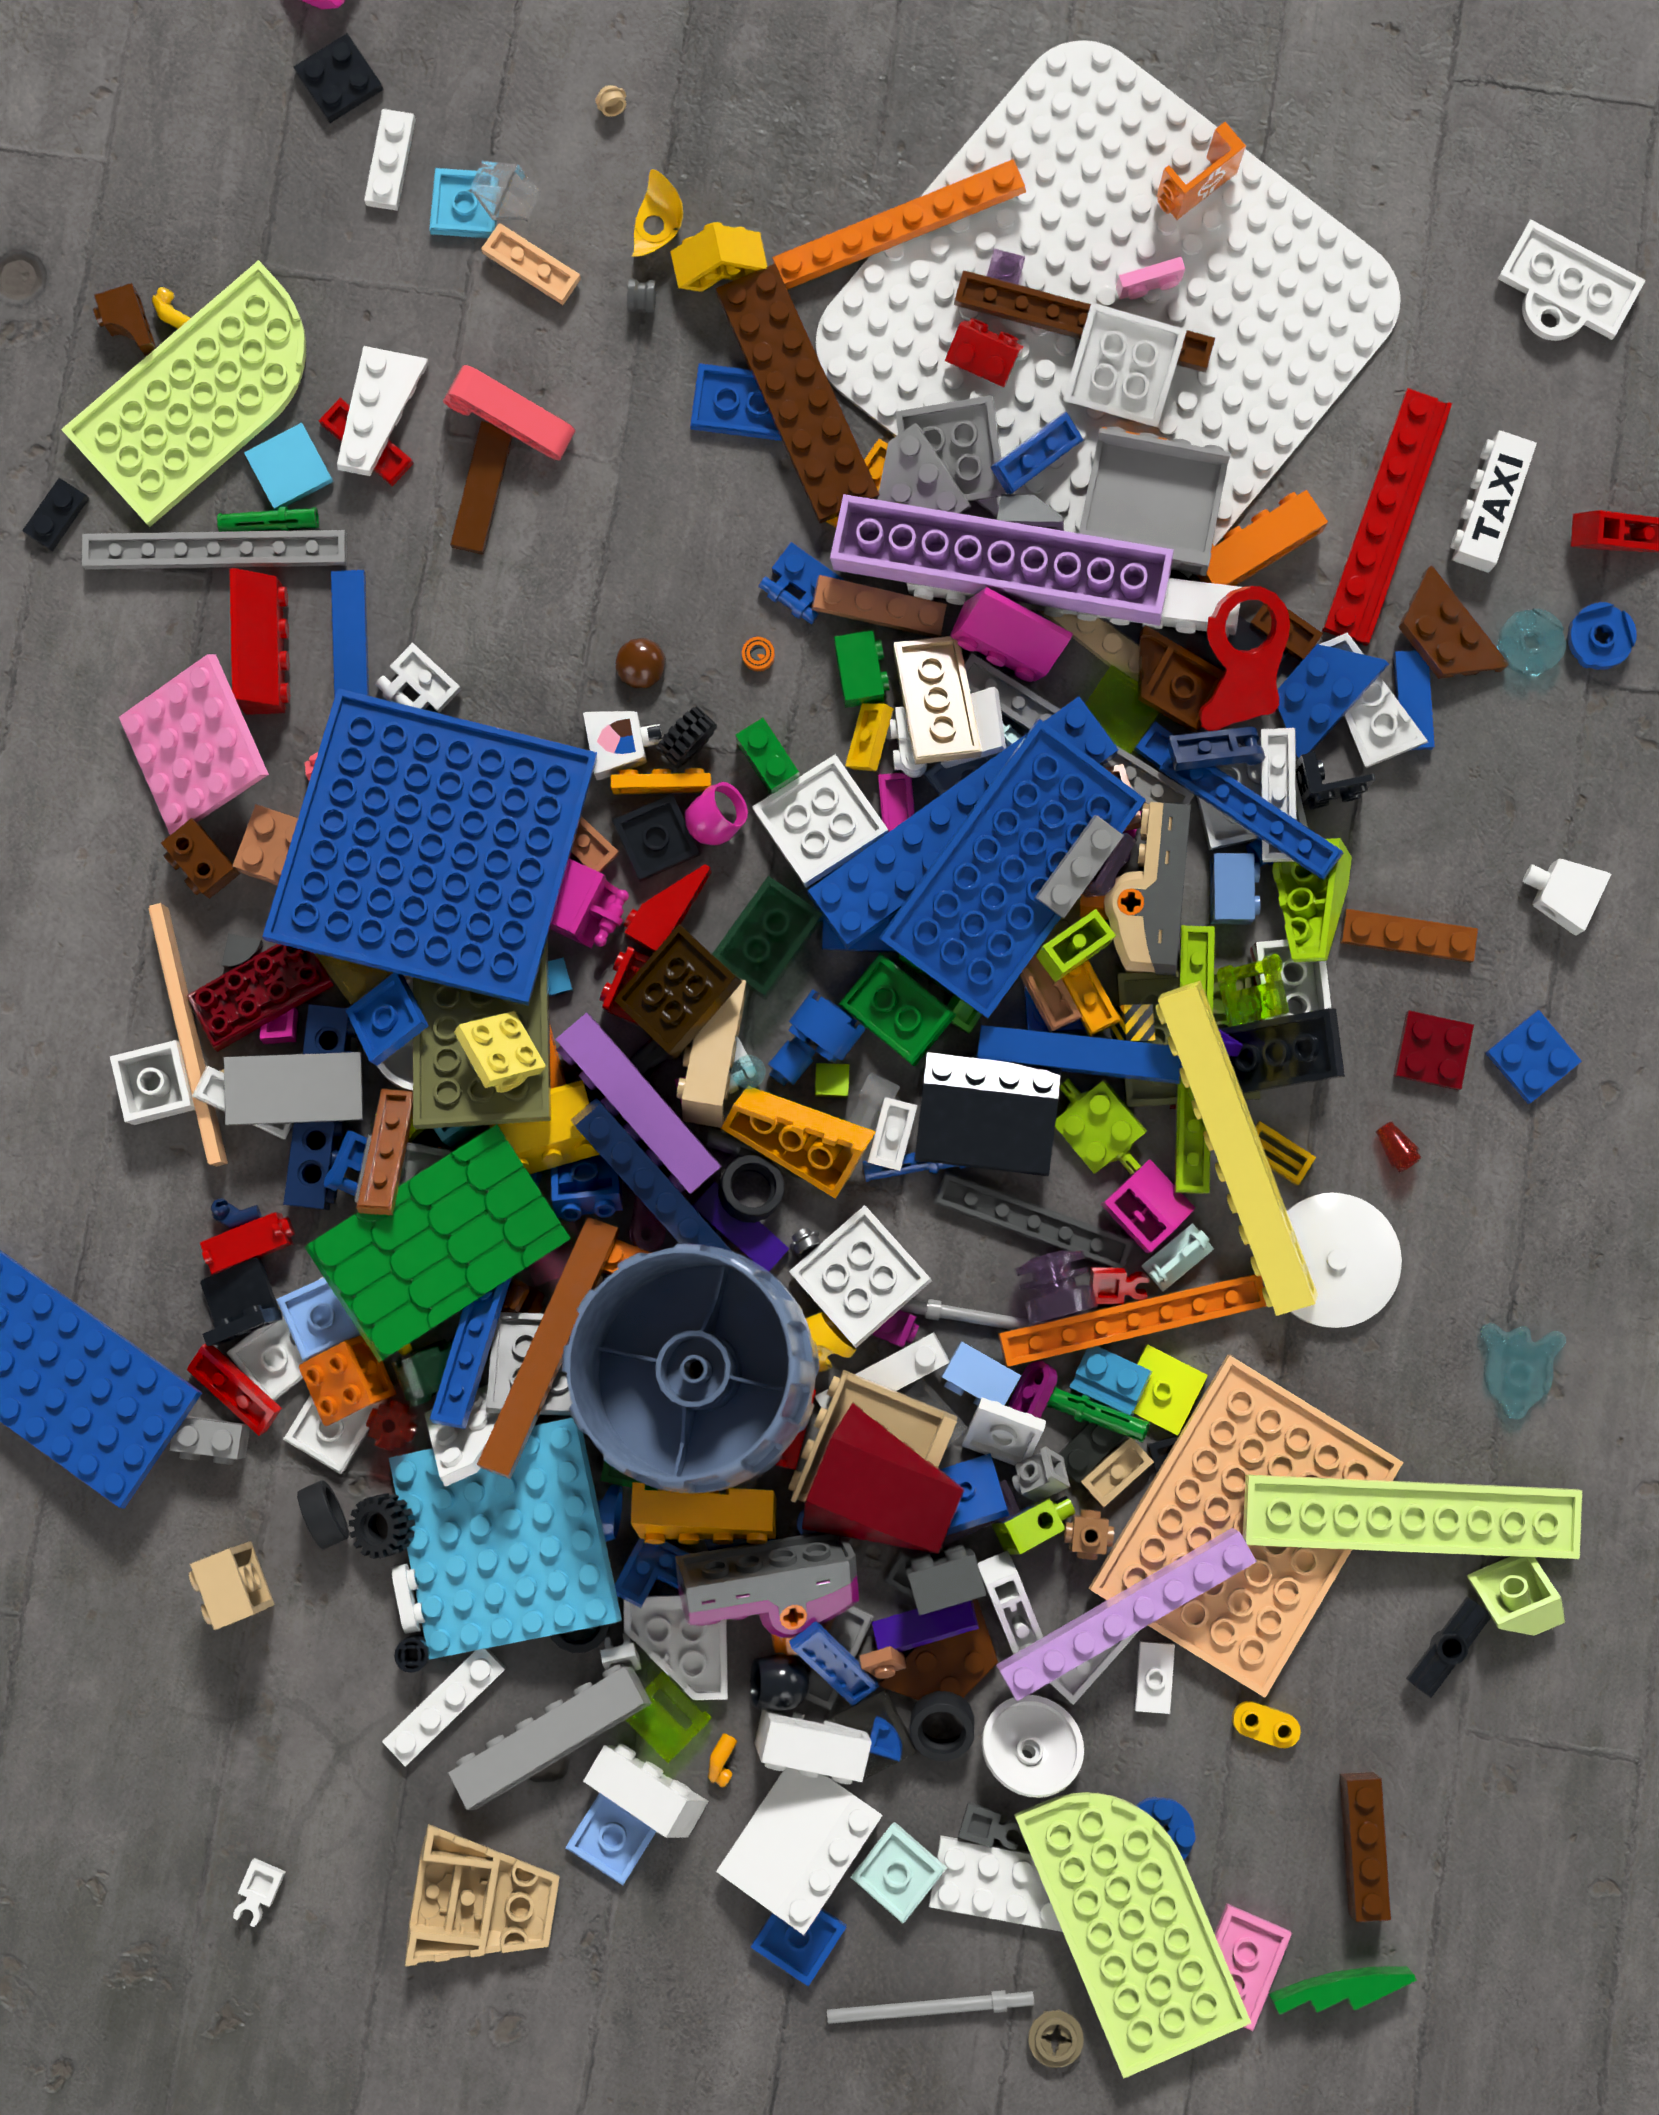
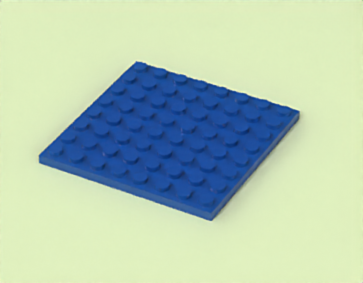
M338 688L262 935L263 939L529 1006L596 764L597 752Z

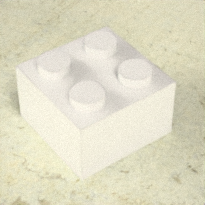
M174 1040L110 1056L125 1122L137 1125L195 1110L179 1041Z

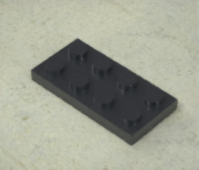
M1336 1008L1321 1009L1220 1028V1030L1243 1044L1238 1057L1229 1056L1243 1094L1345 1077Z

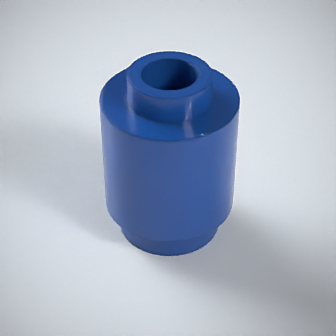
M794 1036L791 1041L787 1040L767 1064L772 1069L769 1075L782 1086H785L787 1082L794 1085L813 1062L811 1058L816 1051L807 1043Z

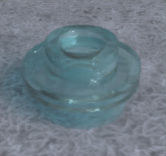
M752 1055L740 1057L732 1068L734 1081L745 1089L758 1087L766 1075L763 1062ZM746 1066H752L756 1073L754 1077L748 1079L743 1076V1069Z

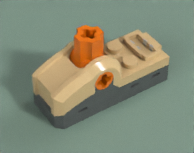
M1161 802L1144 803L1140 837L1141 840L1146 841V844L1140 843L1138 867H1144V872H1127L1117 877L1110 886L1088 884L1081 894L1079 917L1083 918L1097 909L1104 920H1109L1110 927L1116 935L1113 939L1126 973L1152 972L1156 975L1176 977L1191 805ZM1129 898H1135L1136 904L1140 905L1135 906L1133 912H1128L1126 905H1123L1129 902Z

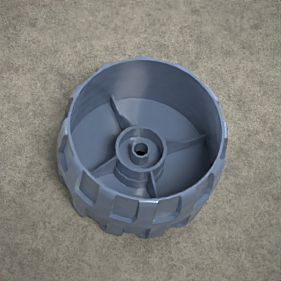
M676 1244L675 1247L649 1254L639 1252L620 1262L618 1270L607 1277L595 1291L590 1289L578 1306L577 1312L579 1315L574 1324L569 1345L564 1346L562 1371L567 1372L568 1389L572 1401L569 1410L579 1431L588 1434L595 1446L604 1455V1460L625 1475L646 1485L672 1492L707 1493L723 1490L743 1483L757 1474L769 1470L783 1458L781 1454L788 1448L797 1433L806 1428L814 1409L812 1396L815 1377L819 1371L817 1345L812 1339L803 1310L798 1302L774 1275L752 1260L725 1249L697 1244ZM697 1360L701 1361L704 1366V1372L698 1379H692L689 1374L690 1365Z

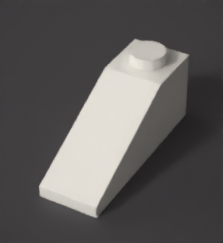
M1005 1551L977 1563L1013 1655L1043 1638L1009 1552Z

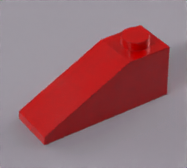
M1603 510L1574 513L1571 547L1659 553V517Z
M704 864L641 904L638 911L632 909L623 925L627 928L625 931L627 938L654 953L673 930L683 922L711 876V867Z

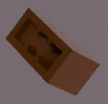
M132 283L94 295L98 307L93 308L100 327L105 326L112 337L123 335L132 339L138 344L145 357L157 348L140 295Z

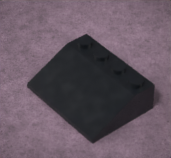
M927 1052L914 1160L1049 1177L1061 1068Z

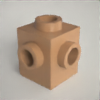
M1081 1509L1080 1515L1071 1516V1522L1065 1523L1064 1543H1069V1549L1077 1552V1558L1097 1560L1098 1554L1106 1555L1107 1547L1113 1546L1114 1527L1109 1526L1108 1519L1101 1517V1511ZM1089 1529H1093L1097 1533V1537L1093 1542H1087L1084 1538L1085 1532Z

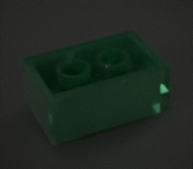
M768 876L712 954L740 980H746L747 988L766 1000L823 921V913Z

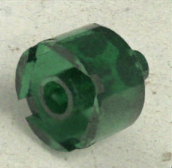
M451 1337L447 1342L444 1339L410 1352L411 1357L404 1360L399 1357L391 1362L406 1401L411 1400L412 1406L423 1404L436 1395L454 1337Z

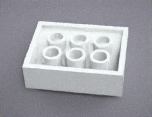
M785 1767V1770L781 1773L716 1872L804 1935L879 1822L882 1814L826 1775L819 1774L817 1778L801 1775L798 1773V1769Z

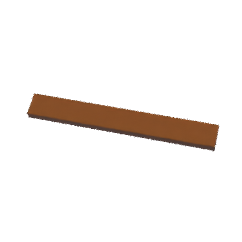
M587 1217L477 1463L479 1468L511 1479L562 1364L564 1346L569 1345L571 1333L579 1315L577 1308L588 1291L595 1289L620 1233L618 1227Z

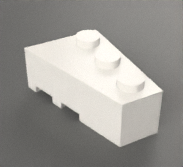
M762 1710L754 1743L761 1762L765 1763L767 1768L777 1771H784L785 1767L798 1769V1773L812 1778H817L819 1774L832 1776V1780L842 1784H852V1780L863 1781L872 1743L867 1732L825 1721L824 1724L804 1720L805 1715L794 1712L791 1718L772 1713L773 1711Z
M618 1743L617 1746L604 1745L583 1782L664 1837H689L709 1801L691 1791L683 1783L664 1775L663 1770L648 1761L644 1763L634 1757L636 1752L621 1743Z

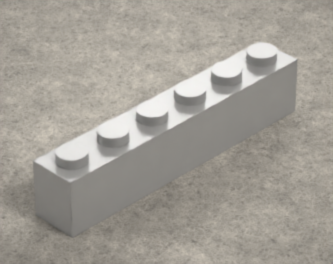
M620 1664L609 1668L602 1673L604 1679L594 1685L591 1682L581 1685L573 1691V1698L564 1703L562 1700L553 1702L543 1709L545 1714L535 1721L533 1717L525 1719L514 1727L515 1733L506 1738L504 1735H500L485 1744L486 1750L477 1756L473 1752L456 1761L457 1768L448 1773L466 1809H479L651 1705L652 1702L634 1668L621 1667Z

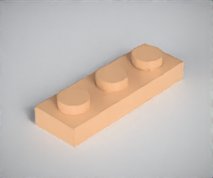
M501 223L497 225L481 248L484 255L564 305L581 280L579 273Z

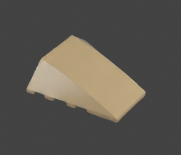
M428 1824L420 1852L409 1918L405 1966L417 1965V1963L429 1961H449L451 1958L465 1956L478 1957L484 1956L487 1953L501 1951L502 1953L548 1947L560 1876Z

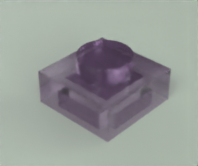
M994 248L987 277L1018 285L1026 257Z

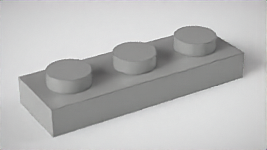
M1094 815L1035 898L1057 915L1065 918L1124 835L1099 816Z

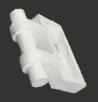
M413 643L390 665V668L398 677L391 682L383 675L375 683L383 692L382 696L387 701L424 710L431 705L438 713L462 690L454 680ZM407 685L420 695L414 702L403 693Z

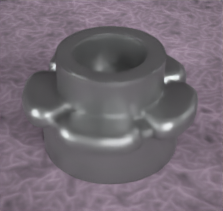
M809 1228L796 1232L792 1236L793 1242L789 1246L790 1250H794L799 1258L806 1257L821 1244L818 1238L820 1233L818 1231H810Z

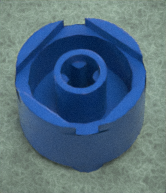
M812 989L789 1020L792 1024L789 1031L803 1042L809 1043L812 1040L818 1044L815 1051L830 1062L833 1061L835 1063L837 1059L843 1061L866 1028L860 1024L855 1028L854 1025L857 1020L830 1000H826L822 996L817 1000L820 993Z

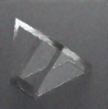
M486 161L481 162L469 189V192L475 195L492 220H525L527 222L541 193L518 164Z

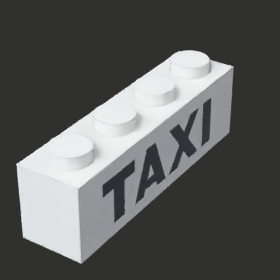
M1500 430L1493 440L1487 439L1480 457L1485 459L1482 470H1476L1470 488L1475 489L1472 500H1466L1460 518L1465 519L1462 530H1456L1450 548L1455 549L1452 561L1487 573L1497 564L1537 444L1536 442Z

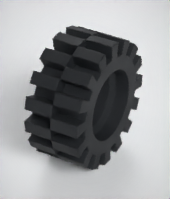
M698 706L693 707L682 718H679L674 726L669 728V732L664 734L663 740L658 743L657 750L673 766L680 768L688 760H691L694 754L702 749L701 747L709 741V738L713 736L714 731L717 729V724Z
M387 1493L365 1498L364 1501L356 1504L357 1509H353L350 1514L355 1519L349 1520V1527H354L355 1531L349 1532L350 1538L356 1537L358 1540L354 1543L356 1549L363 1547L360 1552L364 1556L370 1555L372 1559H380L404 1551L403 1548L410 1545L411 1542L408 1539L414 1537L415 1531L409 1530V1527L415 1526V1519L409 1520L408 1516L413 1514L411 1508L404 1509L407 1504L404 1499L398 1501L399 1496ZM378 1513L384 1516L388 1524V1534L385 1539L380 1536L376 1528Z

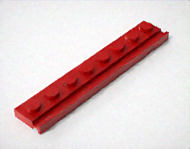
M1407 388L1322 631L1335 636L1348 633L1353 641L1363 643L1362 645L1364 646L1370 643L1452 403L1441 402L1438 400L1439 398Z

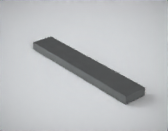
M944 1172L933 1204L1109 1268L1125 1269L1134 1243L1132 1239L948 1172Z

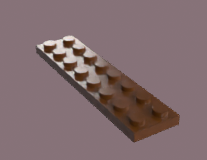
M774 263L767 266L766 269L755 271L715 288L717 297L819 524L839 516L843 494L877 500L880 494L776 264Z

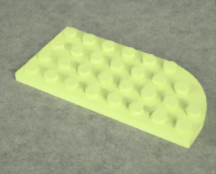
M258 260L61 429L149 527L273 422L290 403L300 384L306 360L305 332L292 299L282 285Z
M1087 1792L1058 1796L1014 1814L1123 2078L1251 2024L1185 1862L1169 1834L1152 1816L1126 1800L1110 1795Z

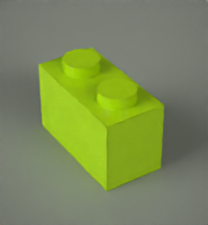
M1095 909L1043 945L1036 954V957L1056 983L1107 947L1116 935L1097 909Z

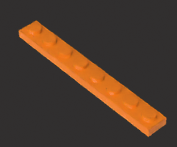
M1014 159L776 255L772 257L773 262L776 264L788 290L1026 193V187Z
M1251 1274L998 1333L1005 1366H1014L1266 1307L1267 1305L1262 1293V1288H1264L1262 1276Z

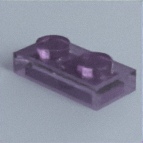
M1122 833L1124 836L1083 891L1082 894L1085 897L1104 896L1113 888L1115 877L1120 868L1130 859V851L1136 842L1128 833Z

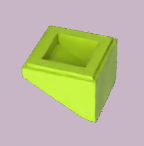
M816 1063L815 1097L848 1098L850 1064Z

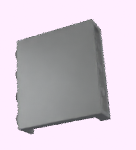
M1115 426L1107 427V429L1100 428L1079 534L1174 549L1171 570L1206 576L1231 452L1224 451L1222 447L1216 445H1206L1204 447L1191 445L1189 441L1184 439L1163 440L1152 433H1140L1139 435L1126 433L1124 429Z

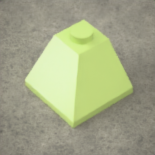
M1511 1556L1467 1575L1469 1582L1499 1629L1535 1636L1565 1623L1561 1597L1535 1557Z

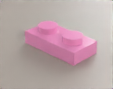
M1182 257L1119 275L1116 284L1119 300L1127 297L1132 300L1145 296L1150 290L1157 288L1168 290L1177 286L1182 280L1185 271Z

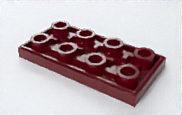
M276 944L193 991L187 997L212 1047L218 1052L259 1029L264 1024L273 1021L291 1009L331 988L334 984L317 953Z

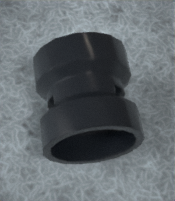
M411 1635L400 1642L395 1649V1663L404 1672H417L430 1662L429 1647L423 1635Z

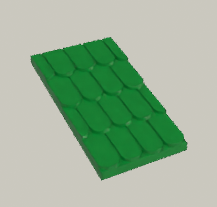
M496 1124L398 1186L393 1215L357 1212L307 1244L304 1248L377 1361L381 1362L571 1238Z

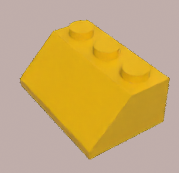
M583 1080L551 1089V1121L497 1124L529 1174L600 1155L571 1122V1119L590 1103Z

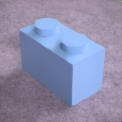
M960 1342L941 1377L947 1380L944 1387L960 1396L963 1395L964 1391L976 1397L974 1404L978 1406L982 1397L1005 1405L1021 1375L964 1342Z

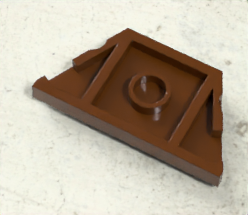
M1431 565L1423 573L1422 581L1411 598L1408 611L1404 614L1398 626L1438 679L1451 678L1457 674L1468 676L1477 675L1480 671L1494 670L1495 672H1501L1509 663Z
M1145 625L1140 631L1138 700L1195 733L1202 728L1198 716L1199 710L1213 696L1224 671Z
M973 1599L972 1602L979 1629L913 1648L905 1656L906 1668L895 1671L894 1676L882 1679L879 1684L885 1689L917 1700L935 1691H950L963 1698L998 1663L978 1599Z

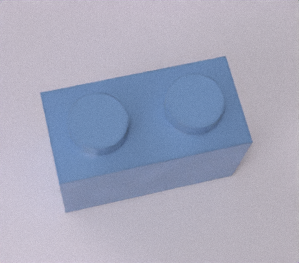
M1214 853L1210 858V924H1251L1255 920V916H1259L1260 896H1255V883H1259L1260 865L1259 863H1254V853Z

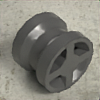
M629 279L627 293L628 312L644 309L647 313H654L656 306V280L639 283L637 279Z

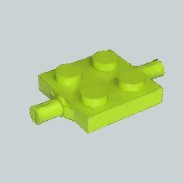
M1068 1078L1059 1088L1071 1103L1066 1111L1056 1119L1055 1127L1094 1174L1106 1164L1119 1160L1130 1175H1132L1141 1165L1130 1154L1129 1150L1133 1143L1145 1134L1147 1130L1105 1079L1092 1090L1081 1094Z

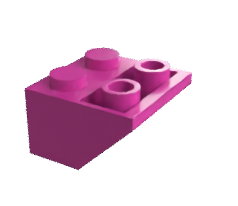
M1151 1159L1145 1162L1100 1204L1146 1254L1151 1253L1195 1209L1193 1204L1182 1193H1175V1185Z

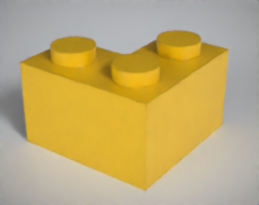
M720 222L705 225L701 232L695 236L685 238L681 245L670 251L678 288L703 292L722 279L736 280L767 267L760 232L746 230L745 227L724 226Z

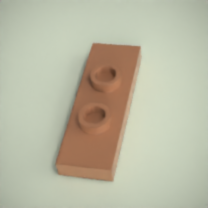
M1042 943L1020 976L1049 1032L1053 1033L1080 1020L1082 1016L1062 978L1055 983L1037 959L1036 954L1044 945Z

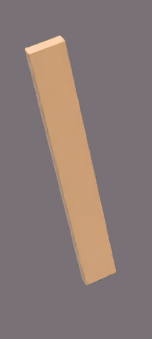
M158 903L150 905L148 909L190 1090L193 1095L206 1067L191 1003L187 997L188 989L169 908ZM192 1097L207 1163L216 1167L228 1164L215 1107Z

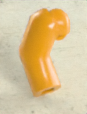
M725 1733L722 1734L709 1759L708 1778L713 1784L716 1782L720 1787H726L733 1775L731 1770L724 1768V1765L738 1742L732 1736Z

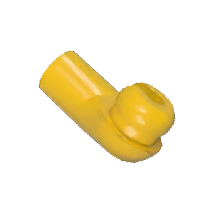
M160 287L157 290V294L152 297V304L156 313L162 321L179 329L191 318L174 309L171 304L174 299V293L167 288Z

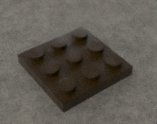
M679 924L613 1000L669 1055L676 1059L741 985L742 981Z

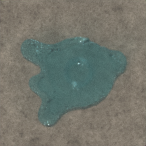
M1484 1324L1480 1329V1336L1487 1348V1359L1484 1365L1486 1386L1502 1405L1507 1417L1521 1419L1526 1415L1528 1409L1544 1395H1547L1550 1390L1554 1375L1553 1360L1557 1353L1565 1346L1566 1337L1559 1331H1551L1537 1342H1533L1530 1329L1526 1326H1520L1505 1332L1496 1324Z

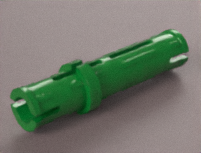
M287 506L279 507V510L219 513L217 515V525L219 532L290 531L291 529L319 528V513L317 507L289 510Z
M1057 1387L1054 1388L1047 1403L1048 1408L1072 1415L1074 1420L1078 1422L1085 1420L1138 1440L1141 1443L1144 1442L1150 1427V1422L1093 1402L1089 1396L1083 1395L1080 1397Z

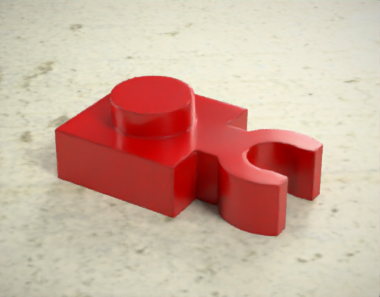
M1091 1268L1088 1299L1091 1304H1124L1125 1295H1131L1136 1300L1147 1299L1148 1295L1145 1289H1135V1287L1139 1283H1149V1277L1145 1272L1141 1271L1134 1272L1127 1277V1272L1124 1268Z

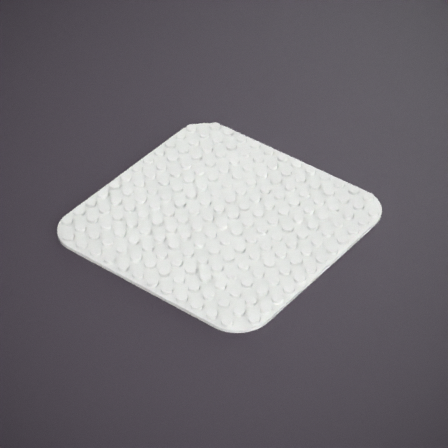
M1073 41L1048 50L1033 63L921 196L1014 159L1024 181L1026 193L871 255L825 309L817 329L816 352L829 383L894 437L898 435L895 411L992 395L994 396L1001 455L1003 458L1060 414L1067 412L1084 440L1012 493L1035 495L1064 518V531L1079 534L1100 428L1115 426L1128 432L1139 434L1152 433L1169 441L1184 439L1189 441L1191 445L1200 447L1206 445L1220 446L1224 451L1231 452L1227 465L1212 542L1216 546L1388 338L1398 318L1400 290L1392 268L1382 255L1246 149L1237 174L1178 220L1171 213H1165L1159 206L1156 196L1164 168L1170 165L1185 184H1188L1212 165L1206 156L1217 126L1117 49L1094 41ZM1182 257L1185 271L1182 280L1177 286L1168 290L1153 289L1138 299L1132 300L1127 297L1119 300L1116 291L1119 275ZM963 270L1088 304L1096 303L1192 332L1215 337L1206 373L1176 365L1158 427L1063 401L1081 339L955 306L954 301ZM971 318L980 320L989 326L987 330L998 335L1000 332L1009 333L1018 338V344L1024 346L1022 352L1018 355L1004 388L945 361L958 326L964 320L970 321ZM1001 497L976 501L997 518ZM1181 572L1188 578L1192 575L1191 573Z

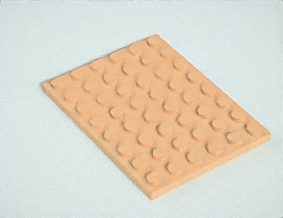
M1227 1355L1089 1586V1589L1104 1599L1109 1600L1231 1528L1240 1531L1243 1537L1245 1474L1393 1481L1403 1462L1231 1355ZM1248 1545L1257 1561L1256 1563L1148 1626L1265 1698L1352 1550Z

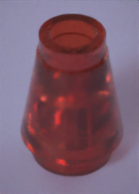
M1393 1121L1376 1131L1391 1167H1396L1399 1173L1412 1167L1422 1159L1418 1153L1420 1149L1395 1126Z

